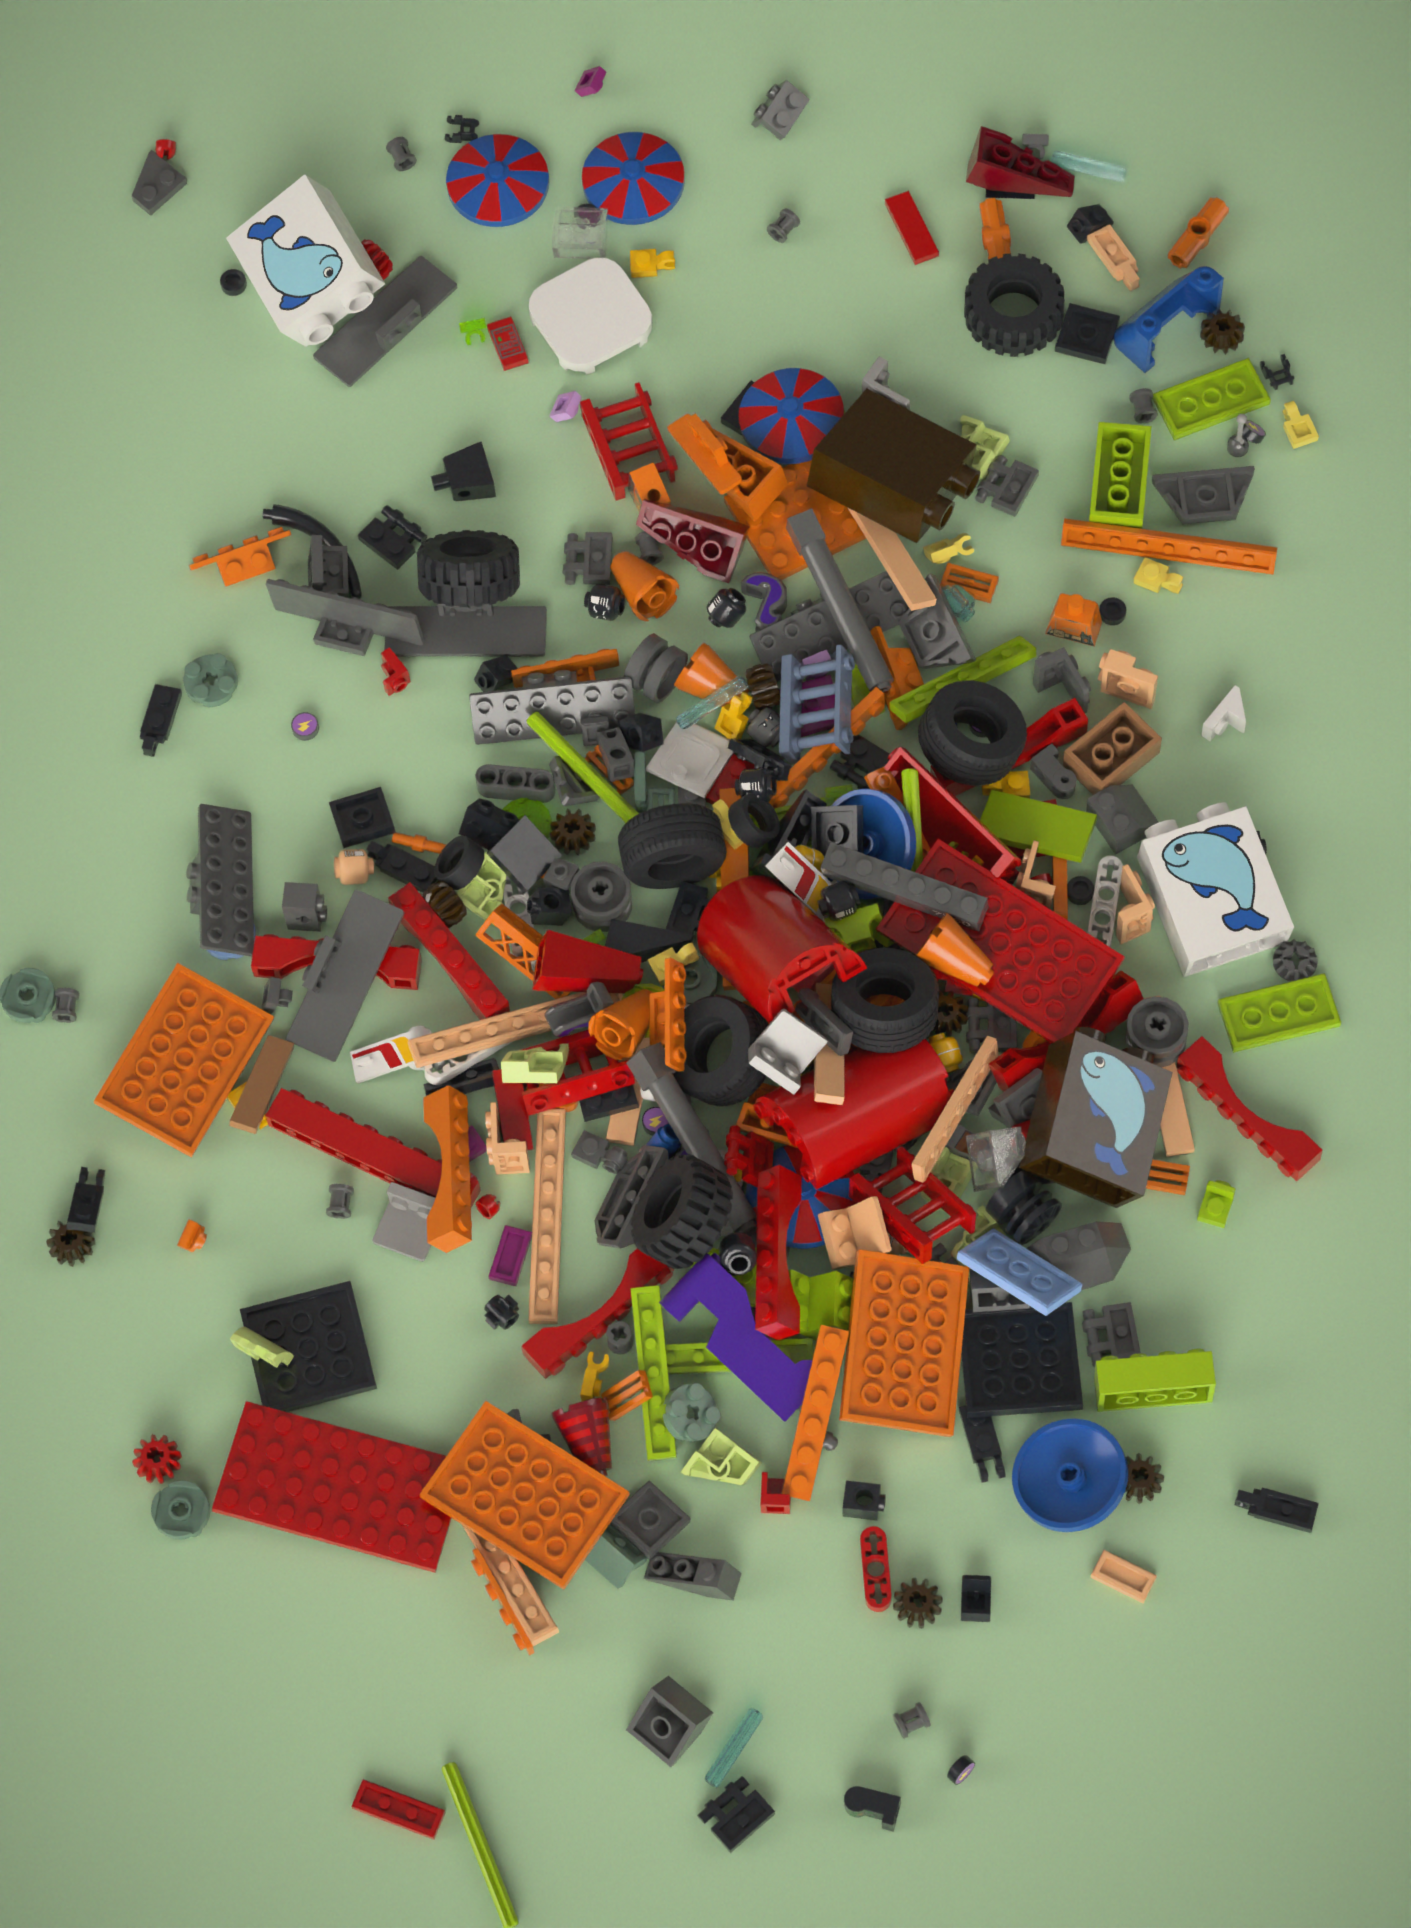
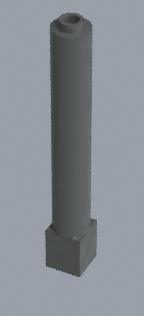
M812 508L787 518L786 529L799 555L803 556L869 691L871 692L875 687L879 688L883 693L891 688L890 684L894 681L892 674L825 542V534Z
M661 1042L639 1050L627 1062V1065L643 1091L650 1090L687 1154L699 1158L726 1174L733 1192V1199L731 1200L732 1209L727 1216L728 1223L734 1232L740 1231L745 1234L757 1226L755 1224L757 1214L735 1177L727 1174V1167L724 1164L723 1157L673 1075L676 1070L665 1065V1049Z

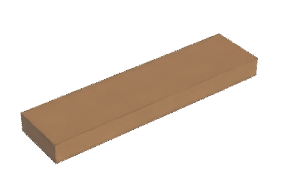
M270 1035L267 1036L231 1116L229 1126L253 1134L257 1133L294 1050V1043Z

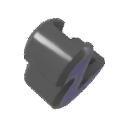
M755 572L747 575L741 582L742 593L763 599L755 618V623L757 624L755 631L757 632L782 620V614L787 608V588L781 579L769 573Z
M594 982L590 984L586 994L552 1006L545 1012L544 1016L554 1036L564 1037L570 1035L571 1031L575 1029L589 1027L588 1023L591 1017L596 1012L614 1004L605 984Z

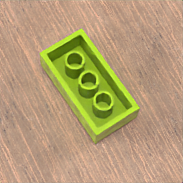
M1098 422L1089 522L1142 529L1152 426Z
M1200 1348L1191 1349L1187 1353L1176 1354L1174 1351H1164L1159 1353L1158 1356H1147L1146 1354L1138 1353L1131 1355L1129 1358L1118 1359L1117 1356H1106L1096 1361L1094 1387L1097 1412L1210 1403L1213 1401L1216 1380L1212 1351H1204V1349Z

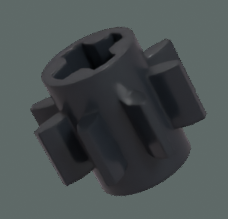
M500 1295L494 1296L485 1305L484 1310L487 1312L484 1315L486 1317L485 1321L494 1330L498 1326L504 1330L510 1328L519 1318V1314L516 1312L519 1310L517 1307L518 1303L510 1295H507L505 1299Z

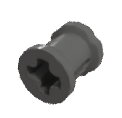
M396 137L387 143L386 150L392 154L396 170L406 171L416 164L417 159L414 154L410 153L407 139Z
M786 208L782 209L780 217L774 224H769L767 227V232L775 241L784 243L789 232L800 225V219L793 211Z
M1142 388L1132 392L1129 398L1131 403L1134 404L1136 412L1134 415L1135 421L1138 423H1148L1155 420L1158 413L1153 407L1152 390Z
M645 531L635 537L636 544L640 546L641 559L651 565L658 564L664 559L663 553L659 551L656 539Z
M58 988L55 990L54 995L57 1000L56 1009L52 1012L54 1020L67 1023L76 1021L75 1004L80 994L77 990L71 988Z
M331 1184L329 1186V1192L331 1193L330 1207L326 1208L327 1216L341 1219L351 1217L349 1203L350 1196L354 1193V1188L345 1184Z
M622 1321L611 1323L606 1331L609 1349L619 1355L629 1352L633 1346L630 1326ZM621 1335L625 1336V1339L620 1338L618 1341H615V1337L619 1338L621 1337Z
M920 1702L916 1703L914 1708L904 1713L893 1714L894 1722L903 1739L907 1738L910 1732L923 1726L926 1728L931 1726L929 1718ZM917 1717L916 1720H914V1721H912V1722H910V1723H906V1721L911 1720V1719Z

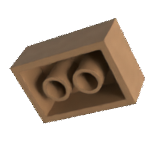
M1123 702L1064 751L1063 766L1074 772L1076 779L1094 795L1111 785L1123 784L1158 755L1161 749L1162 738Z

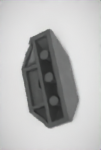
M643 1145L639 1149V1153L632 1157L624 1165L623 1169L618 1171L594 1220L597 1243L599 1245L621 1249L634 1244L631 1230L633 1229L631 1220L635 1214V1204H638L639 1195L647 1186L649 1178L653 1177L656 1170L660 1166H664L665 1162L669 1160L668 1151L665 1148Z
M1097 1221L1041 1238L1026 1248L1081 1282V1290L1113 1281L1131 1251L1122 1223Z

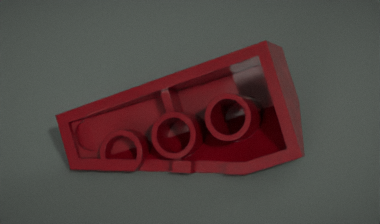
M983 126L980 127L968 162L967 183L993 191L1071 197L1073 195L1074 175L1049 160L1041 161L1032 155L1033 150L1025 147L1023 150L1011 142L1013 138Z
M644 499L636 522L638 527L661 544H666L681 559L684 560L685 558L697 567L696 570L700 573L728 584L743 551L750 526L724 517Z

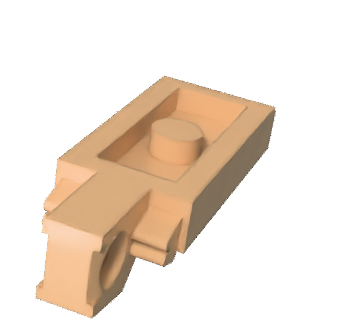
M1109 224L1087 235L1088 243L1113 278L1118 282L1123 280V283L1130 292L1137 289L1140 278L1136 274L1138 272L1136 260L1112 226Z

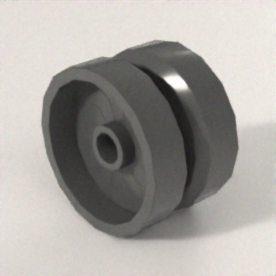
M655 633L650 634L633 653L623 677H631L632 688L636 691L643 689V695L658 704L666 699L675 688L674 683L687 665L688 653L675 645L668 647V641Z
M593 862L582 867L574 875L571 883V901L577 921L586 929L596 932H608L611 919L626 921L632 911L631 886L629 879L621 868L608 862Z
M1154 996L1143 999L1132 1008L1128 1015L1125 1037L1126 1047L1139 1048L1150 1052L1155 1057L1154 1065L1159 1067L1170 1066L1178 1060V1057L1184 1052L1186 1047L1189 1022L1185 1011L1178 1003L1165 997Z

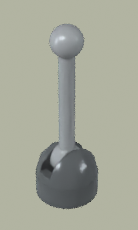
M1241 413L1236 418L1238 422L1237 434L1230 437L1227 445L1229 454L1234 457L1246 455L1249 448L1248 440L1242 436L1247 416Z

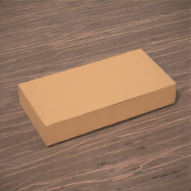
M1104 1550L1091 1574V1578L1144 1604L1157 1575Z

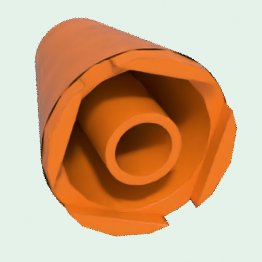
M628 551L618 553L612 559L610 569L634 615L638 619L649 621L647 618L652 616L657 619L671 609L677 600L675 595L676 588L679 589V584L672 576Z
M702 643L690 658L691 661L683 668L674 683L678 690L720 707L730 704L735 695L740 698L742 692L748 694L750 691L718 654L705 643Z
M948 913L943 916L915 955L928 966L974 986H978L980 982L985 985L994 973L991 969L993 963Z
M642 989L596 1012L591 1017L588 1023L590 1036L594 1034L598 1041L595 1045L601 1052L615 1060H622L626 1057L630 1058L636 1053L650 1028L649 994L654 992Z

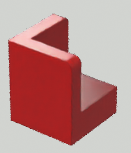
M762 1472L761 1513L790 1514V1494H781L784 1479L768 1478V1472Z

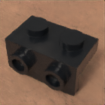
M479 798L467 807L458 834L467 836L483 848L490 850L519 818L511 812H506L496 807L491 801Z

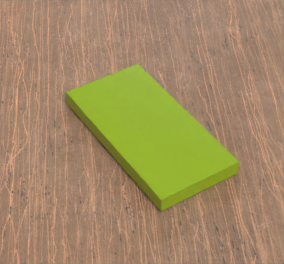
M1249 358L1153 393L1152 398L1173 440L1233 419L1241 413L1246 414L1270 405L1271 402Z
M991 790L980 821L1005 845L1025 850L1026 848L1031 849L1035 840L1039 842L1037 853L1081 863L1097 821V814Z
M1325 973L1221 998L1217 1001L1233 1053L1341 1026V1020Z

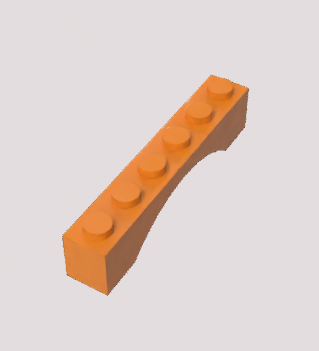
M449 1085L423 1097L424 1122L432 1128L437 1136L442 1155V1175L439 1190L427 1216V1243L445 1253L472 1241L467 1095Z

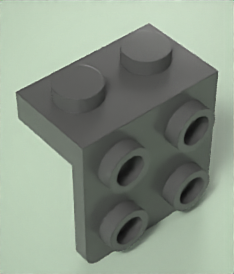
M1064 647L1055 652H1045L1035 660L1033 685L1039 693L1062 682L1072 699L1076 698L1084 713H1087L1091 687L1087 678L1080 676L1078 664L1072 654L1068 655Z

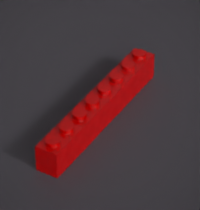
M283 1088L280 1089L265 1115L269 1127L385 1182H393L436 1198L442 1175V1159L436 1161L429 1158L428 1154L416 1147L410 1149L404 1146L403 1142L394 1136H388L387 1138L379 1134L377 1129L368 1124L359 1125L354 1122L352 1117L340 1112L338 1115L330 1111L329 1107L322 1102L315 1101L313 1103L306 1100L305 1096L296 1090L291 1089L287 1091ZM470 1173L472 1207L481 1189L477 1177Z

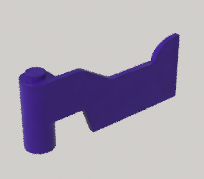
M715 1252L711 1256L705 1253L703 1259L696 1262L659 1303L680 1322L700 1301L718 1318L706 1348L786 1422L802 1405L812 1360H802L795 1364L762 1332L755 1330V1321L745 1288L721 1266L720 1257Z

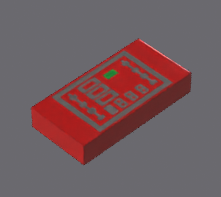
M512 317L487 324V330L504 371L529 363Z

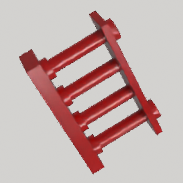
M640 382L635 383L636 397L600 409L598 407L593 408L590 398L580 401L582 418L615 501L626 498L625 487H628L629 472H619L617 468L621 461L657 450L661 462L655 463L658 473L666 471L669 481L672 483L675 482V471L678 470L674 455L669 456L649 406H652L650 395L647 390H642ZM640 407L644 416L643 419L610 430L602 429L599 423L602 422L603 418ZM647 428L653 439L617 452L615 450L611 451L608 445L613 439Z
M589 1029L521 1049L529 1050L542 1047L546 1051H558L560 1044H568L569 1053L565 1066L578 1062L582 1072L580 1075L566 1079L563 1071L558 1083H550L540 1087L538 1083H526L528 1090L522 1092L527 1115L530 1116L635 1084L634 1075L627 1065L629 1060L620 1062L606 1056L609 1066L593 1070L589 1059L604 1053L595 1045L598 1041L594 1034L590 1036Z
M901 1146L897 1149V1165L872 1181L866 1180L859 1173L852 1176L849 1180V1197L857 1204L870 1197L877 1196L887 1232L918 1261L924 1264L932 1259L933 1241L958 1225H961L969 1234L974 1233L976 1212L971 1205L965 1204L931 1172L923 1183L914 1180L912 1162L916 1156L910 1154ZM902 1175H905L913 1182V1184L890 1198L884 1197L878 1191ZM922 1191L932 1199L909 1215L903 1214L897 1208ZM940 1208L951 1216L927 1232L922 1231L915 1225Z

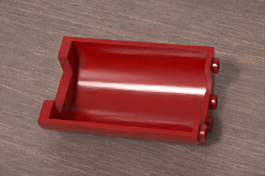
M898 747L890 753L889 761L884 768L887 771H891L902 794V770L913 768L918 771L921 831L930 849L937 839L946 844L953 841L958 842L957 851L960 853L962 851L968 852V858L971 860L975 855H978L984 861L982 867L992 872L997 878H1001L1013 885L1019 874L1016 866H1021V860L906 748Z
M755 875L731 882L713 896L704 909L699 921L697 942L700 953L769 1023L782 1009L790 1013L795 1011L786 989L828 964L833 963L838 978L842 982L867 969L864 961L783 883L771 877Z
M924 1039L909 1049L894 1053H876L856 1047L850 1050L848 1054H845L843 1105L814 1101L813 1069L800 1076L801 1087L795 1094L780 1086L759 1097L755 1101L753 1108L758 1118L764 1119L769 1127L774 1125L775 1122L784 1128L790 1143L793 1146H797L803 1154L800 1167L802 1177L817 1190L931 1130L950 1100L954 1090H948L945 1079L949 1077L933 1047Z

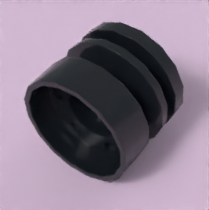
M1026 1170L1018 1172L1007 1180L994 1193L986 1205L987 1213L998 1224H1004L1009 1221L1006 1232L1009 1235H1014L1013 1240L1020 1245H1024L1040 1235L1052 1223L1062 1208V1203L1058 1199H1052L1050 1191L1045 1190L1038 1193L1042 1183L1033 1173Z

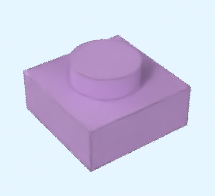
M576 391L558 395L549 417L556 422L572 419L578 412V405L582 396Z
M824 650L802 659V665L831 660L828 651ZM828 672L808 675L805 678L806 680L816 679L825 676Z

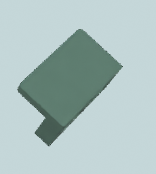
M609 1524L585 1560L619 1589L625 1584L631 1572L644 1565L648 1558Z

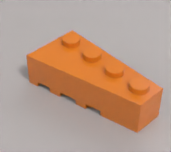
M713 429V435L715 437L720 436L727 445L728 449L725 453L728 461L743 480L740 484L726 492V494L756 522L788 485L782 466Z

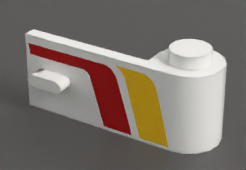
M787 842L765 867L815 915L825 922L824 918L829 916H822L817 900L821 899V890L835 884L837 881L833 880L830 882Z
M414 1026L406 1033L351 1051L350 1055L355 1081L361 1083L408 1066L414 1070H425V1066L416 1068L408 1047V1040L431 1034L432 1031L425 1028V1026Z

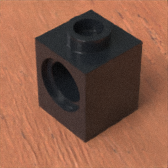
M639 712L619 720L620 730L628 748L645 752L664 744L661 718Z
M538 887L527 901V912L531 916V923L562 926L572 915L569 889Z
M846 1480L842 1508L843 1517L877 1521L878 1511L884 1512L886 1494H881V1484ZM861 1496H868L872 1499V1502L867 1506H862L857 1502V1499Z

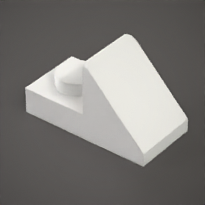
M1236 685L1203 723L1201 736L1208 741H1211L1216 734L1220 736L1228 724L1241 733L1245 732L1246 718L1240 688Z

